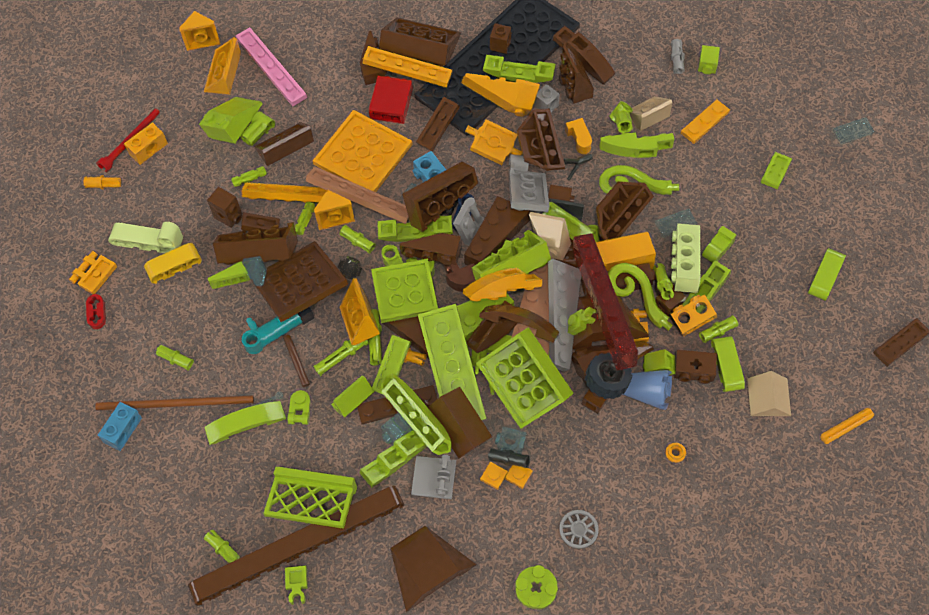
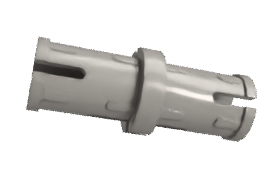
M674 39L671 42L674 74H682L685 72L683 62L685 54L682 50V40Z

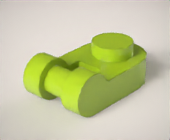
M299 390L291 395L288 424H295V422L302 423V425L309 424L311 401L307 392ZM296 411H303L302 415H296Z

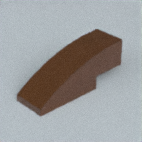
M504 300V302H503L501 305H511V304L508 303L506 300ZM503 317L498 323L483 319L467 340V345L476 353H480L508 334L517 325V322Z

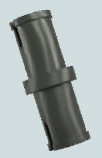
M491 448L488 454L489 461L504 463L505 466L515 465L528 468L530 465L529 455L517 454L513 450L502 451Z

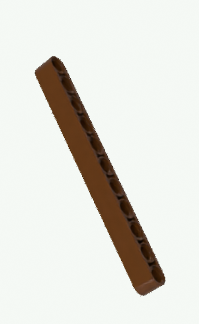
M396 486L385 488L350 505L344 529L310 524L193 580L188 584V588L195 605L200 606L202 602L208 599L211 601L221 596L224 591H231L242 586L241 583L247 580L250 582L260 577V574L266 571L271 572L279 568L282 563H289L299 558V555L303 553L308 554L318 549V546L322 544L326 545L337 540L338 536H345L355 531L361 525L364 527L374 522V519L380 516L382 518L393 513V510L396 508H403L405 504ZM340 511L329 515V518L333 521H340L342 514Z

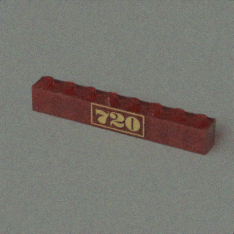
M593 234L575 236L573 240V253L593 307L596 310L597 318L616 369L622 370L636 367L638 349Z

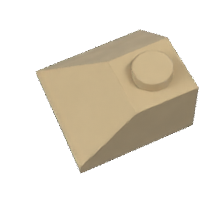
M530 212L529 217L533 231L547 242L551 259L563 260L571 245L565 218Z

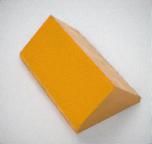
M233 37L215 49L204 92L230 95L241 55L237 38Z
M648 232L592 243L597 273L609 271L611 267L620 263L633 265L649 263L651 269L654 267L656 252Z
M353 278L340 305V311L351 345H357L380 334L367 295L358 280Z

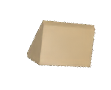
M654 96L632 107L633 112L630 114L632 122L639 131H642L668 118L672 108V100Z
M769 371L747 379L751 416H791L787 378Z

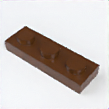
M443 97L416 143L433 152L460 106Z

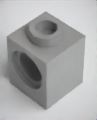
M546 84L537 92L534 106L537 109L550 108L552 112L559 106L560 94Z

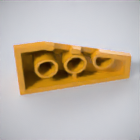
M468 73L465 74L461 81L463 85L519 117L527 116L531 111L540 85L516 79V82H508L503 77L491 80L486 75Z

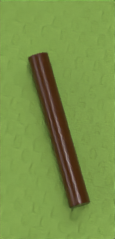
M285 335L283 339L302 387L309 386V380L290 335Z

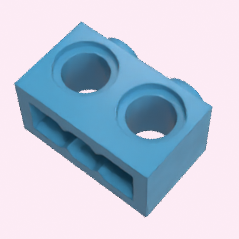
M432 151L413 161L414 169L412 171L417 179L421 178L423 182L446 170Z
M119 402L99 432L98 437L103 443L121 451L142 417L136 409Z

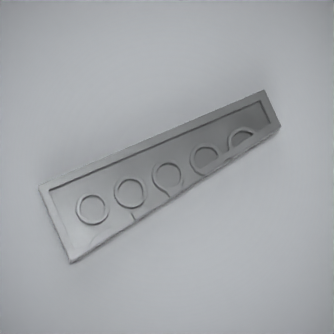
M552 259L548 261L549 322L559 331V336L554 343L549 342V356L556 368L565 372L570 370L574 336L568 333V319L570 315L577 312L582 275L580 269Z

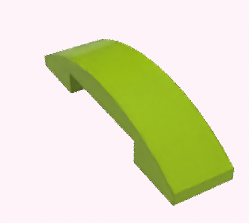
M486 55L483 71L510 81L520 79L538 83L553 80L556 64L539 61L538 65L504 61V57Z
M440 216L438 220L432 221L427 225L428 228L424 232L411 226L410 222L404 224L397 223L396 220L378 221V239L405 242L418 239L423 235L452 234V216Z
M280 401L268 402L230 413L213 421L204 428L209 445H213L229 439L231 435L263 424L268 426L285 420L286 417Z

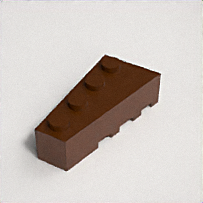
M460 162L404 192L402 196L411 226L424 232L428 228L427 225L432 221L438 220L440 218L439 215L444 210H449L454 206L453 203L458 198H463L478 184L475 168Z
M497 196L464 254L465 265L468 266L473 263L476 265L488 256H491L492 253L497 254L498 250L503 247L505 240L510 241L530 221L529 214L531 210L519 211L511 208L509 200Z
M294 222L287 223L288 227L282 228L274 225L271 226V229L265 231L256 228L248 231L246 234L239 231L217 235L213 242L217 264L224 263L229 265L235 262L250 263L252 261L268 262L270 260L286 261L290 259L298 243Z

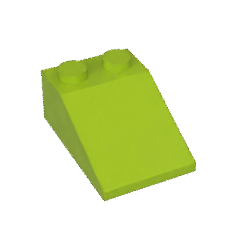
M234 97L209 110L199 125L209 138L235 144L263 103L261 101Z

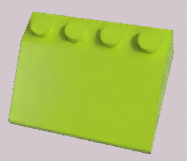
M529 327L476 363L520 429L574 394Z

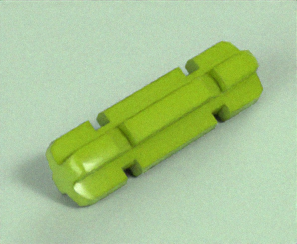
M264 166L256 168L257 170L243 173L239 177H233L231 179L233 186L237 187L242 185L241 183L245 184L246 182L258 179L257 177L265 176L267 172Z
M312 202L305 203V209L302 210L297 220L298 224H295L296 234L303 235L304 228L307 227L312 216L311 213L314 212L315 204Z

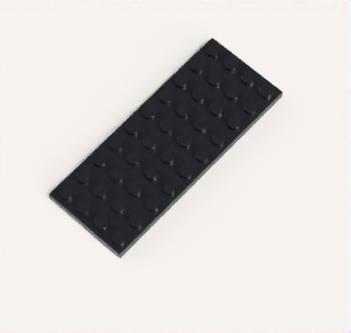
M515 0L444 66V68L452 70L447 87L427 82L414 94V97L433 112L443 97L457 103L460 108L450 124L468 136L469 133L465 132L467 126L476 128L498 105L463 85L461 81L465 74L486 75L491 80L499 79V77L483 71L486 55L504 57L506 62L538 65V61L545 62L560 47V45L553 41V35L564 26L575 33L580 28V23L546 0ZM494 24L511 27V43L507 54L490 50V35Z

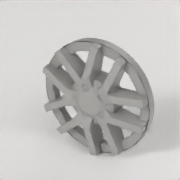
M574 510L562 518L559 531L561 538L567 545L582 549L594 543L598 536L599 528L596 519L590 513L583 510ZM574 514L577 519V521L573 522L570 517ZM578 514H582V515H586V516H585L582 520H580ZM589 517L592 522L586 525L585 521ZM567 518L571 525H564ZM592 525H594V526H595V532H593L592 530H590V529H588V528L591 527ZM563 528H570L571 532L563 533ZM587 532L594 535L592 540L586 536ZM573 535L571 542L565 536ZM575 537L579 538V545L573 544ZM582 538L587 540L588 543L581 545Z

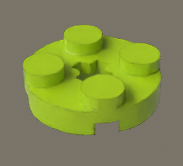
M540 565L523 570L515 584L518 600L525 607L532 609H544L551 605L558 591L555 576L548 569ZM532 583H540L542 585L540 593L531 591L533 588Z

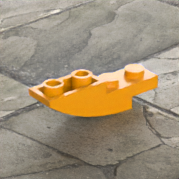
M518 268L504 269L479 278L463 289V294L471 301H481V299L486 298L498 300L499 297H506L507 291H517L520 288L533 290L534 287H542V279L535 274H526Z

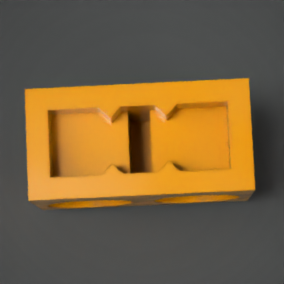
M705 294L690 299V303L685 306L679 305L673 309L671 314L683 337L718 318L717 313ZM704 305L707 307V311L700 314L696 311L697 307ZM682 315L690 317L687 323H681L679 319Z

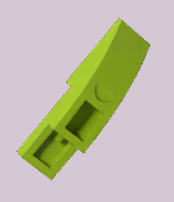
M636 132L614 136L607 135L600 138L599 148L607 153L624 157H657L658 150L673 148L674 135L673 133H662L656 136H643L641 138H637Z

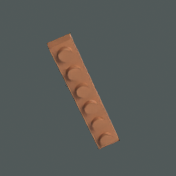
M315 166L306 176V182L325 190H330L398 222L406 224L409 220L406 206L395 200Z

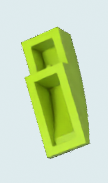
M714 260L708 271L700 279L698 293L691 292L682 305L685 306L690 303V299L704 294L710 302L731 275V270ZM700 305L696 311L701 314L706 306Z

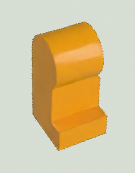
M583 118L567 122L565 132L567 136H573L577 152L580 154L589 153L591 151L592 137Z

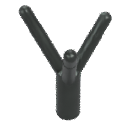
M590 153L576 159H563L564 164H575L567 180H571L579 165L593 159Z

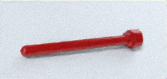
M154 109L108 156L101 157L96 162L97 166L100 169L105 168V172H108L112 168L113 161L126 149L124 143L147 127L159 115L160 111Z

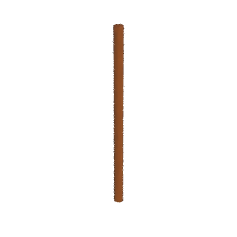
M254 395L120 402L134 409L254 403ZM98 402L95 404L96 410H115L119 402Z

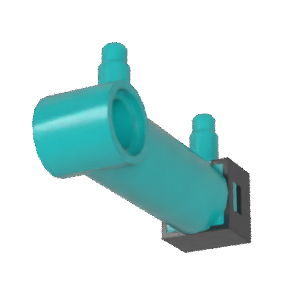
M308 307L283 322H280L276 316L260 327L257 326L252 318H247L246 322L251 330L246 331L242 335L241 341L245 350L249 354L261 352L263 347L298 325H305L313 320V312ZM251 341H256L255 344H249Z

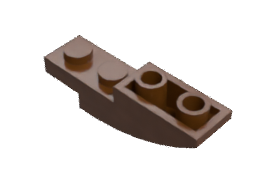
M564 26L553 35V41L561 47L566 45L581 61L585 71L603 85L615 75V71L606 58L580 32L575 34Z

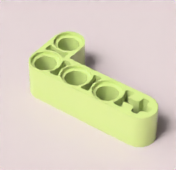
M163 222L161 229L115 223L108 241L116 246L139 247L141 250H157L159 253H167L181 246L183 235L179 227L172 222Z

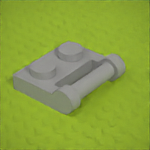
M467 198L464 201L453 222L464 244L468 246L485 219L480 215L474 198ZM469 212H471V214L473 215L475 221H473V219L471 218Z

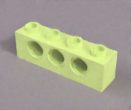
M677 223L676 231L672 232V242H675V244H672L671 255H674L675 258L672 257L671 269H675V271H672L671 282L674 283V291L698 293L700 284V225Z

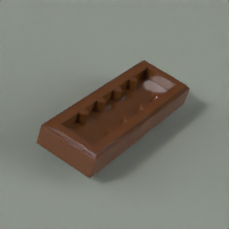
M916 318L879 346L873 353L888 367L928 336L929 329Z

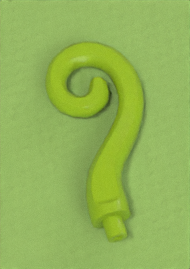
M626 165L609 167L604 170L599 178L600 188L606 194L613 188L609 185V179L616 175H626L637 180L639 183H645L650 191L657 194L672 195V191H679V184H672V180H657L636 168ZM616 176L615 178L616 183L618 181L629 182L624 176Z
M620 263L611 267L606 279L609 290L616 296H629L635 289L634 280L631 277H625L626 288L620 289L616 285V278L621 273H629L634 276L642 289L647 316L659 329L663 326L669 331L673 324L668 321L669 316L656 305L653 289L647 275L639 267L629 263Z

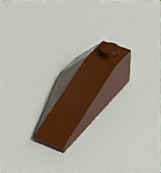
M646 341L583 346L577 348L572 353L571 359L577 375L585 381L586 370L596 355L598 356L601 353L616 354L622 357L625 362L640 359L654 350V348Z

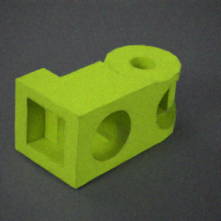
M722 226L711 240V243L705 248L702 256L712 263L714 260L718 262L733 245L736 234Z

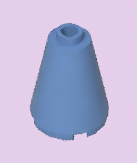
M669 370L631 373V383L622 395L666 410L669 403H665V399L668 396L670 397L672 388V376L668 375L672 372Z

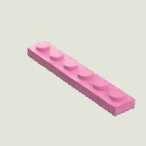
M250 27L236 35L237 41L292 107L307 98L303 89Z

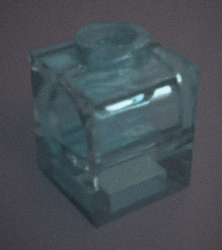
M397 413L381 426L383 433L381 437L388 445L390 443L394 445L397 439L413 429L401 414Z
M503 427L502 432L497 433L495 444L498 445V450H513L514 453L522 454L527 432ZM507 439H513L515 440V443L509 445L505 441Z

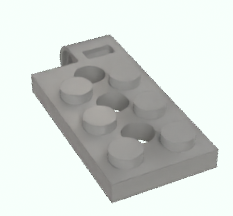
M510 154L508 176L511 208L519 211L531 210L537 213L548 212L549 199L546 174L529 172V163L524 162L522 155Z

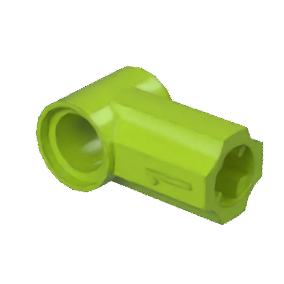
M620 101L609 117L616 123L618 131L624 134L633 129L630 117L633 109L627 103Z
M261 111L257 112L253 116L251 124L244 130L240 138L249 146H253L264 133L268 134V131L275 127V120Z

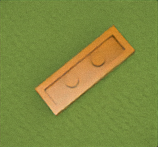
M716 99L683 128L680 134L695 144L730 112V109Z

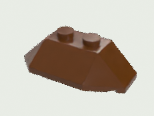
M550 108L533 109L517 130L524 162L547 171L565 169Z
M618 181L596 206L599 235L603 240L621 237L654 196L645 183Z

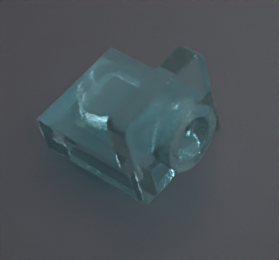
M261 257L243 259L242 263L248 272L249 278L253 280L255 286H263L267 269Z

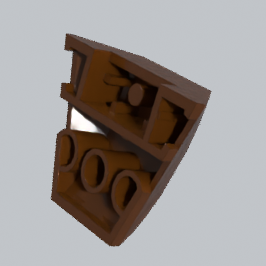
M607 292L595 294L594 297L593 295L592 297H578L577 311L591 307L596 310V313L591 316L596 320L593 324L588 323L585 330L574 335L572 349L592 346V342L625 336H629V340L649 337L647 331L620 296ZM594 297L597 298V299H596V302H597L596 307L598 306L599 309H601V310H600L601 319L599 318V312H597V309L594 308L595 305H593V304H594V301H593Z
M423 526L390 548L406 612L457 576L460 577L477 565L426 526Z

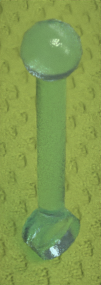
M279 391L275 396L254 405L268 403L276 399L280 400L283 398V393Z

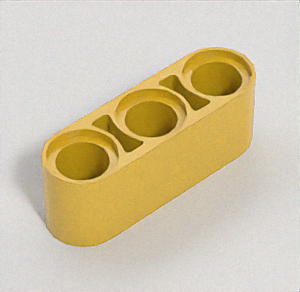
M188 243L147 261L144 268L150 281L153 284H157V281L161 279H168L179 271L183 272L192 268V265L197 263L199 265L202 259L195 245Z

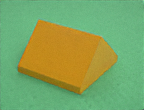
M196 11L179 27L187 51L221 44L214 21Z
M327 190L314 209L319 230L355 222L351 200L330 190Z

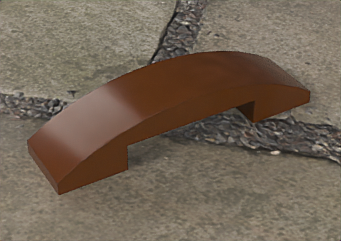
M486 306L479 315V317L498 323L503 317L537 329L535 337L552 343L559 336V331L546 319L532 311L517 306Z

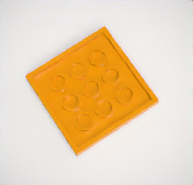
M353 110L312 161L313 165L324 171L377 192L411 148L413 142Z

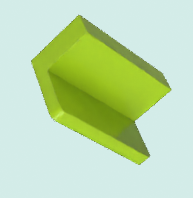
M361 376L336 397L331 405L345 418L374 391L367 379Z

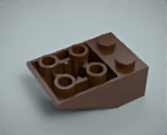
M563 45L562 53L560 54L561 64L559 68L561 73L559 81L566 88L567 98H571L573 104L593 98L594 87L581 61L566 45Z

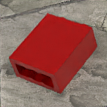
M377 76L369 106L370 119L405 124L413 92L412 80Z

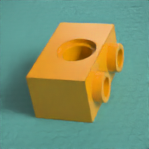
M153 122L124 143L129 155L139 165L168 144L164 133Z

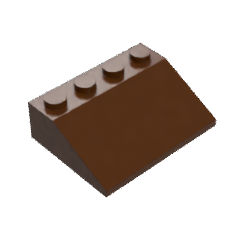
M396 17L381 29L379 49L415 58L423 62H432L437 66H443L450 61L461 32Z

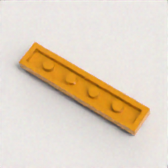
M368 46L363 58V64L443 87L448 86L452 75L451 69Z
M248 182L244 184L241 190L242 197L249 199L262 198L270 201L277 199L286 202L302 201L304 203L320 202L327 190L320 187Z

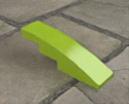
M412 430L397 439L393 446L380 453L376 460L361 468L360 474L373 488L424 450L427 445Z

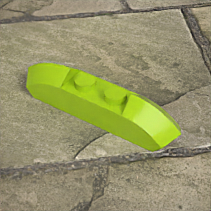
M394 374L386 375L380 387L381 392L433 453L441 455L451 452L450 437L439 420L403 380Z

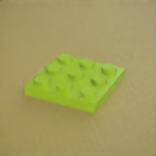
M428 259L371 269L381 323L417 317L420 313L438 309Z

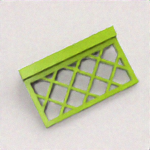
M275 467L273 473L275 478L263 513L265 517L344 529L353 494H356L357 490L354 478ZM279 484L289 487V490L281 495L277 493ZM301 487L307 488L309 492L298 498L295 491ZM321 490L326 491L328 496L318 501L314 494ZM293 493L296 500L286 506L282 499ZM340 493L347 494L346 500L339 504L334 498ZM312 496L316 503L306 509L302 502ZM332 499L336 506L325 512L321 505ZM279 501L284 507L277 512L271 511L272 505ZM300 504L303 511L297 515L291 514L289 510ZM318 507L323 512L317 518L309 515L311 511ZM339 510L342 514L340 521L331 520L329 515Z

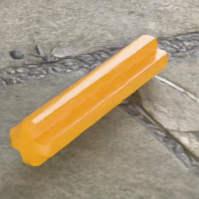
M865 408L821 434L820 438L825 444H828L872 419L874 413L870 408Z

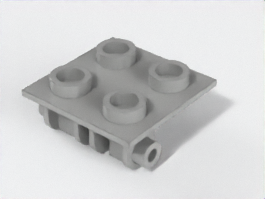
M442 455V458L416 456L411 495L452 499L456 460H451L448 455Z

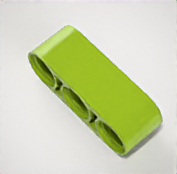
M830 248L827 249L808 294L824 301L827 300L846 255Z
M733 337L712 339L711 347H714V351L717 353L716 365L719 366L720 371H718L720 382L724 386L723 392L743 390L745 388V381Z

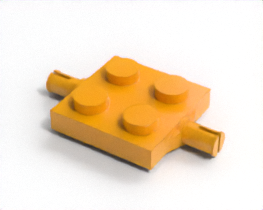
M487 119L478 130L469 125L465 132L475 136L470 150L500 165H503L506 157L510 154L522 155V151L514 148L518 135Z

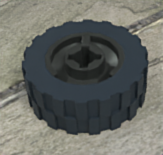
M601 353L591 360L585 373V381H587L586 384L590 390L597 396H601L604 399H615L616 397H621L626 392L631 383L632 370L622 357L616 354Z

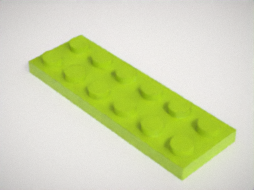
M453 304L418 314L439 397L461 387L481 420L487 419L457 305Z

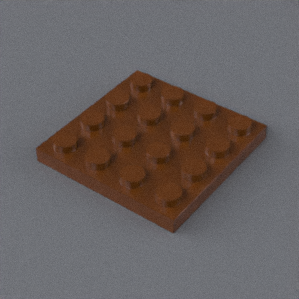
M315 241L294 252L290 259L278 261L250 277L252 283L280 322L291 318L348 285L347 279Z

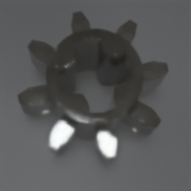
M347 256L344 260L340 259L337 267L343 276L350 280L359 276L362 270L359 264L360 261L350 256Z

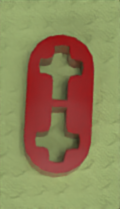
M98 294L90 295L86 300V320L92 329H100L106 322L105 302ZM95 300L99 302L96 304L97 309L92 305ZM95 314H97L99 320H97V323L93 322L95 320Z

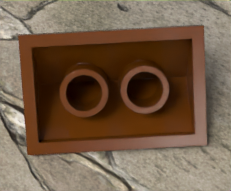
M299 122L254 147L265 164L269 166L314 142L310 125Z
M461 387L442 395L428 407L447 431L451 440V448L458 459L492 438L489 430Z

